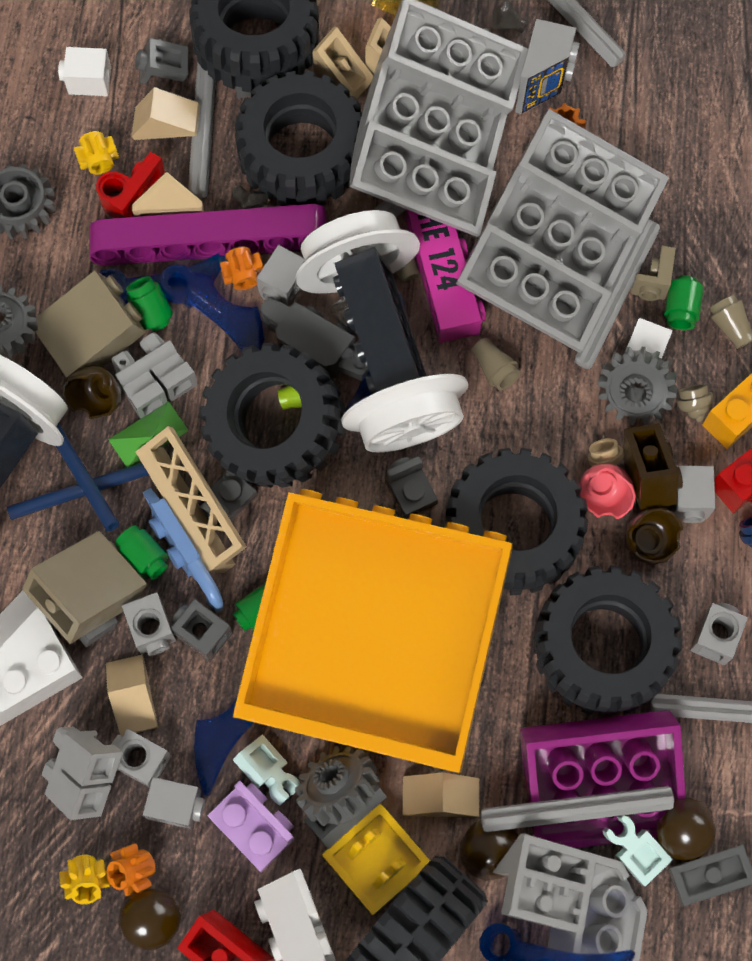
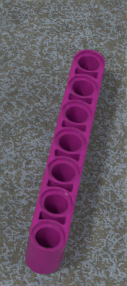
M306 204L96 220L89 226L90 260L98 265L109 266L225 257L228 251L237 247H248L251 254L257 252L259 254H272L278 245L291 252H299L305 238L317 228L328 223L327 211L323 206Z

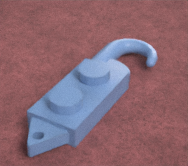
M151 488L144 491L143 495L152 512V519L149 520L150 527L159 540L163 537L170 547L167 549V553L176 569L182 567L188 577L192 576L207 596L206 601L215 613L221 612L223 610V600L219 589L164 498L160 500Z

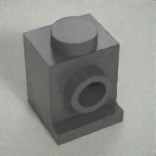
M195 599L189 606L183 605L172 619L174 625L171 630L173 634L203 656L209 663L233 634L230 625ZM198 626H205L207 628L202 637L194 635V630Z

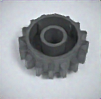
M21 164L20 167L7 165L6 169L0 171V235L6 230L9 239H14L16 232H21L23 238L27 239L28 230L33 229L39 234L41 232L39 227L41 222L45 224L51 223L48 213L56 212L53 202L56 196L47 176L41 177L37 168L30 171L26 168L25 164Z
M0 285V355L11 360L13 355L18 352H26L25 345L27 343L34 342V331H38L34 305H29L28 296L22 295L17 298L16 288L13 287L7 293H4Z
M643 346L639 351H633L631 347H627L625 354L620 355L615 352L611 363L605 362L601 371L603 374L600 375L597 383L598 386L602 387L598 397L602 400L608 399L605 406L606 411L613 409L618 411L616 415L617 420L622 419L626 415L629 416L630 425H634L637 418H642L644 424L647 425L650 422L651 415L660 420L663 418L664 409L671 410L674 402L673 398H676L678 386L674 385L677 380V373L669 372L671 362L670 360L663 361L659 358L660 352H647L646 347ZM637 382V384L641 383V386L644 385L645 387L636 388L632 384Z
M336 746L329 756L324 752L320 753V761L317 764L309 762L308 766L311 770L309 773L300 774L299 778L303 784L295 787V792L299 795L296 802L312 822L318 820L322 826H325L327 823L338 825L354 819L368 807L376 793L375 784L379 782V778L375 774L378 769L363 749L355 750L352 746H347L342 752Z

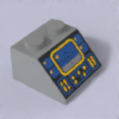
M536 19L521 75L515 113L522 114L561 94L564 80L571 82L580 45L578 42H573L576 32L575 27Z

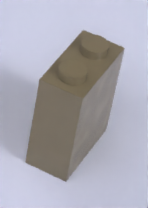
M94 270L36 317L38 331L35 332L66 378H69L77 370L86 366H105L113 357L124 351L146 333L139 323L143 317L132 303H125L120 296L124 291L111 275L106 278Z
M97 531L31 568L22 590L68 643L71 644L124 612L122 605L138 600L147 583L118 552L117 547L108 541L100 531Z

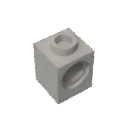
M278 245L256 278L260 296L265 301L268 298L270 300L273 298V300H277V302L290 307L301 290L296 283L295 277L298 269L305 262L304 258Z
M677 466L681 470L683 487L677 490V505H671L672 512L678 518H682L685 523L703 522L715 510L714 466Z
M157 592L122 605L135 645L141 655L144 653H148L149 656L160 654L170 648V643L176 642L164 606ZM154 619L160 622V626L155 633L151 635L141 633L142 625L146 621Z
M712 603L703 615L690 651L726 665L733 659L748 617L739 614V609L730 604L718 603L717 605ZM718 623L723 625L727 629L728 638H718L712 631V624Z
M129 729L126 730L123 736L117 735L111 744L123 751L117 770L149 788L152 777L159 778L171 758V754L166 749ZM136 748L145 749V761L137 767L129 766L127 762L129 753Z
M152 777L143 816L148 820L192 829L194 821H201L206 799L200 798L201 790L198 787Z

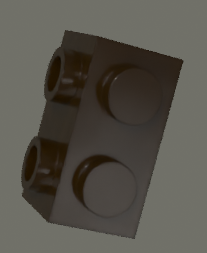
M660 423L624 429L623 461L629 476L632 478L640 510L677 505V490L683 487L680 468L676 467L674 463L671 444L666 442Z

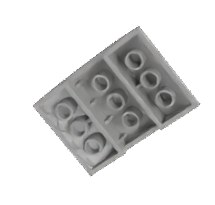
M402 0L382 49L364 105L353 151L349 187L476 237L480 236L497 173L493 171L507 114L513 110L528 48L417 0Z
M548 109L486 221L456 284L581 353L612 293L610 290L635 240L641 235L669 177Z

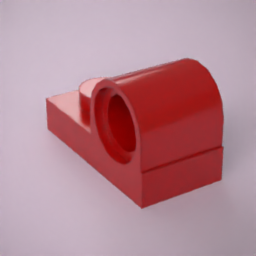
M149 152L143 161L140 160L136 163L132 170L131 178L116 171H109L101 175L96 183V191L103 210L114 218L134 217L132 204L165 174L162 158ZM115 191L121 192L119 195L115 197L108 196L110 193Z

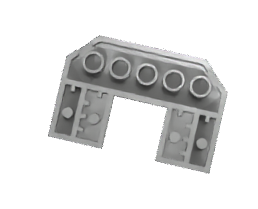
M520 834L493 871V873L508 877L501 914L551 927L545 961H639L648 910L641 896H636L627 878L630 875L623 862L527 834Z

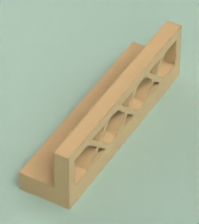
M167 426L138 449L136 454L199 553L201 561L208 572L225 573L236 565L232 558L247 546L173 427ZM167 440H169L174 448L172 460L164 447L161 446ZM179 470L188 471L192 478L190 490L180 475ZM197 500L206 501L211 509L209 520L200 509ZM215 530L225 532L233 545L226 550Z

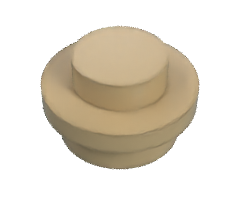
M601 439L589 447L588 461L591 466L599 464L618 465L624 457L623 448L618 445L615 439Z

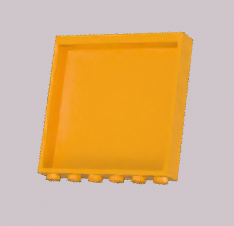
M300 489L299 494L288 492L233 717L460 773L513 549L512 543L505 542L507 536L497 532L484 531L483 536L468 533V526L447 522L446 528L431 525L432 519L422 515L410 514L408 520L395 517V510L373 505L372 511L357 508L359 502L347 498L337 497L334 503L321 500L322 494L312 490Z

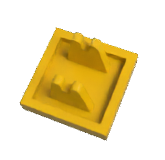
M381 803L322 854V857L372 916L402 891L430 861Z

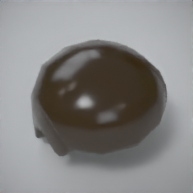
M86 366L73 373L63 384V398L71 411L83 410L89 414V419L110 416L121 404V386L118 380L106 369L99 366Z
M661 507L642 510L631 519L627 526V549L637 561L649 565L667 562L681 547L680 533L684 529L683 524L675 513Z
M692 798L674 800L673 808L667 810L661 819H657V842L672 858L683 862L700 859L710 850L715 841L716 828L712 811L702 801Z
M481 819L477 820L468 829L460 843L462 864L472 876L484 881L505 877L493 873V871L519 837V834L515 829L486 832L483 830Z
M147 888L128 896L120 907L118 925L128 943L140 949L156 950L171 942L179 930L181 915L175 900L170 895L157 889Z

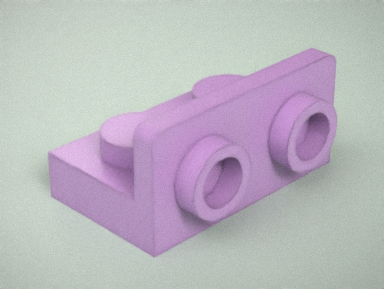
M239 780L234 785L235 789L207 816L262 873L295 840L290 833L294 826L279 810L273 815L263 805L267 798L252 782L246 787Z

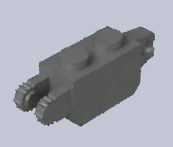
M268 298V300L262 303L260 310L263 317L262 321L264 326H267L272 332L276 333L280 348L285 344L295 347L301 353H306L331 375V379L337 378L340 372L361 381L365 379L369 369L366 362L362 363L355 348V337L345 325L337 322L333 324L327 321L317 309L309 305L303 307L294 302L290 308L281 302H277V300H273V298L271 300Z

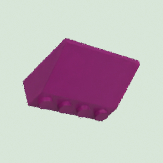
M670 710L519 728L528 803L664 786L671 788L674 800L686 798L681 726ZM667 810L625 816L633 821L636 835L644 829L655 839L657 838V819H661ZM617 816L532 826V833L537 838L572 848L614 844L605 838L602 830L606 827L617 836L623 832L624 826Z

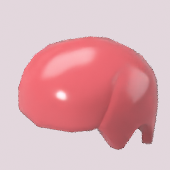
M613 464L594 465L587 469L580 477L579 484L582 490L579 496L586 499L588 511L597 518L603 515H610L615 517V519H620L633 509L636 493L632 478L623 468Z

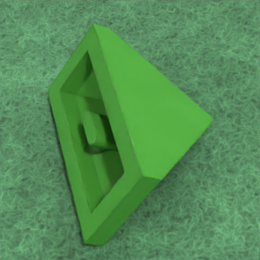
M168 401L108 440L125 466L129 467L141 462L136 451L167 426L173 427L179 437L187 433L188 429ZM167 440L161 446L165 447L166 445H168L170 443L169 440Z

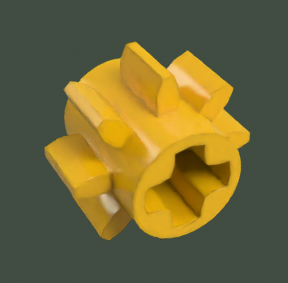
M99 131L84 134L79 139L80 146L74 147L81 170L88 168L89 172L95 175L110 171L114 166L113 160L119 158L112 136L105 138L103 133Z
M79 855L72 860L69 859L68 871L59 872L60 887L64 888L65 899L72 898L78 904H90L97 899H101V888L110 887L104 860L97 861L91 855Z

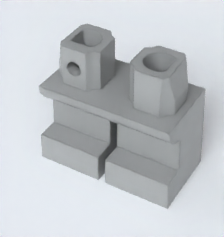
M155 332L146 336L140 342V346L146 354L141 359L135 362L128 351H122L112 358V363L117 373L115 375L121 389L140 419L167 403L166 395L172 402L198 385L195 372L180 357L171 341L169 340L165 343Z
M75 727L58 728L53 738L55 746L59 748L57 758L50 759L45 763L42 776L48 781L45 795L69 820L100 817L102 815L111 789L109 783H113L123 753L115 745H104L96 739V730L80 731Z

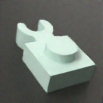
M263 734L240 751L233 759L257 788L261 787L264 783L267 785L271 799L278 805L283 804L289 797V794L291 796L295 794V787L301 785L295 776L282 770L288 762Z
M625 815L617 816L624 826L623 832L615 836L610 829L605 827L602 830L603 834L610 842L623 847L615 856L619 861L623 862L627 870L641 885L646 886L673 859L647 830L642 829L636 835L633 821Z

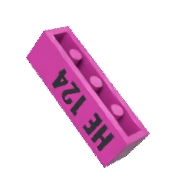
M406 209L408 231L414 233L420 242V248L415 257L439 343L479 335L481 323L486 320L482 300L476 301L475 294L456 284L466 263L465 259L468 258L465 239L458 238L456 228Z

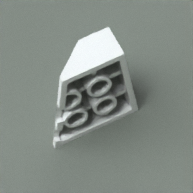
M23 590L0 614V726L82 679L79 670L53 624Z
M301 868L258 889L261 899L254 901L262 924L268 921L270 923L274 937L269 938L268 941L276 961H336Z

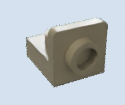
M661 247L658 257L651 258L648 275L636 274L631 288L632 295H638L641 299L647 301L665 300L671 286L676 248Z

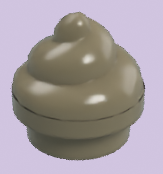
M706 384L692 385L680 389V398L677 399L679 409L687 412L690 418L701 422L705 414L710 410V404L713 402L712 392H708Z

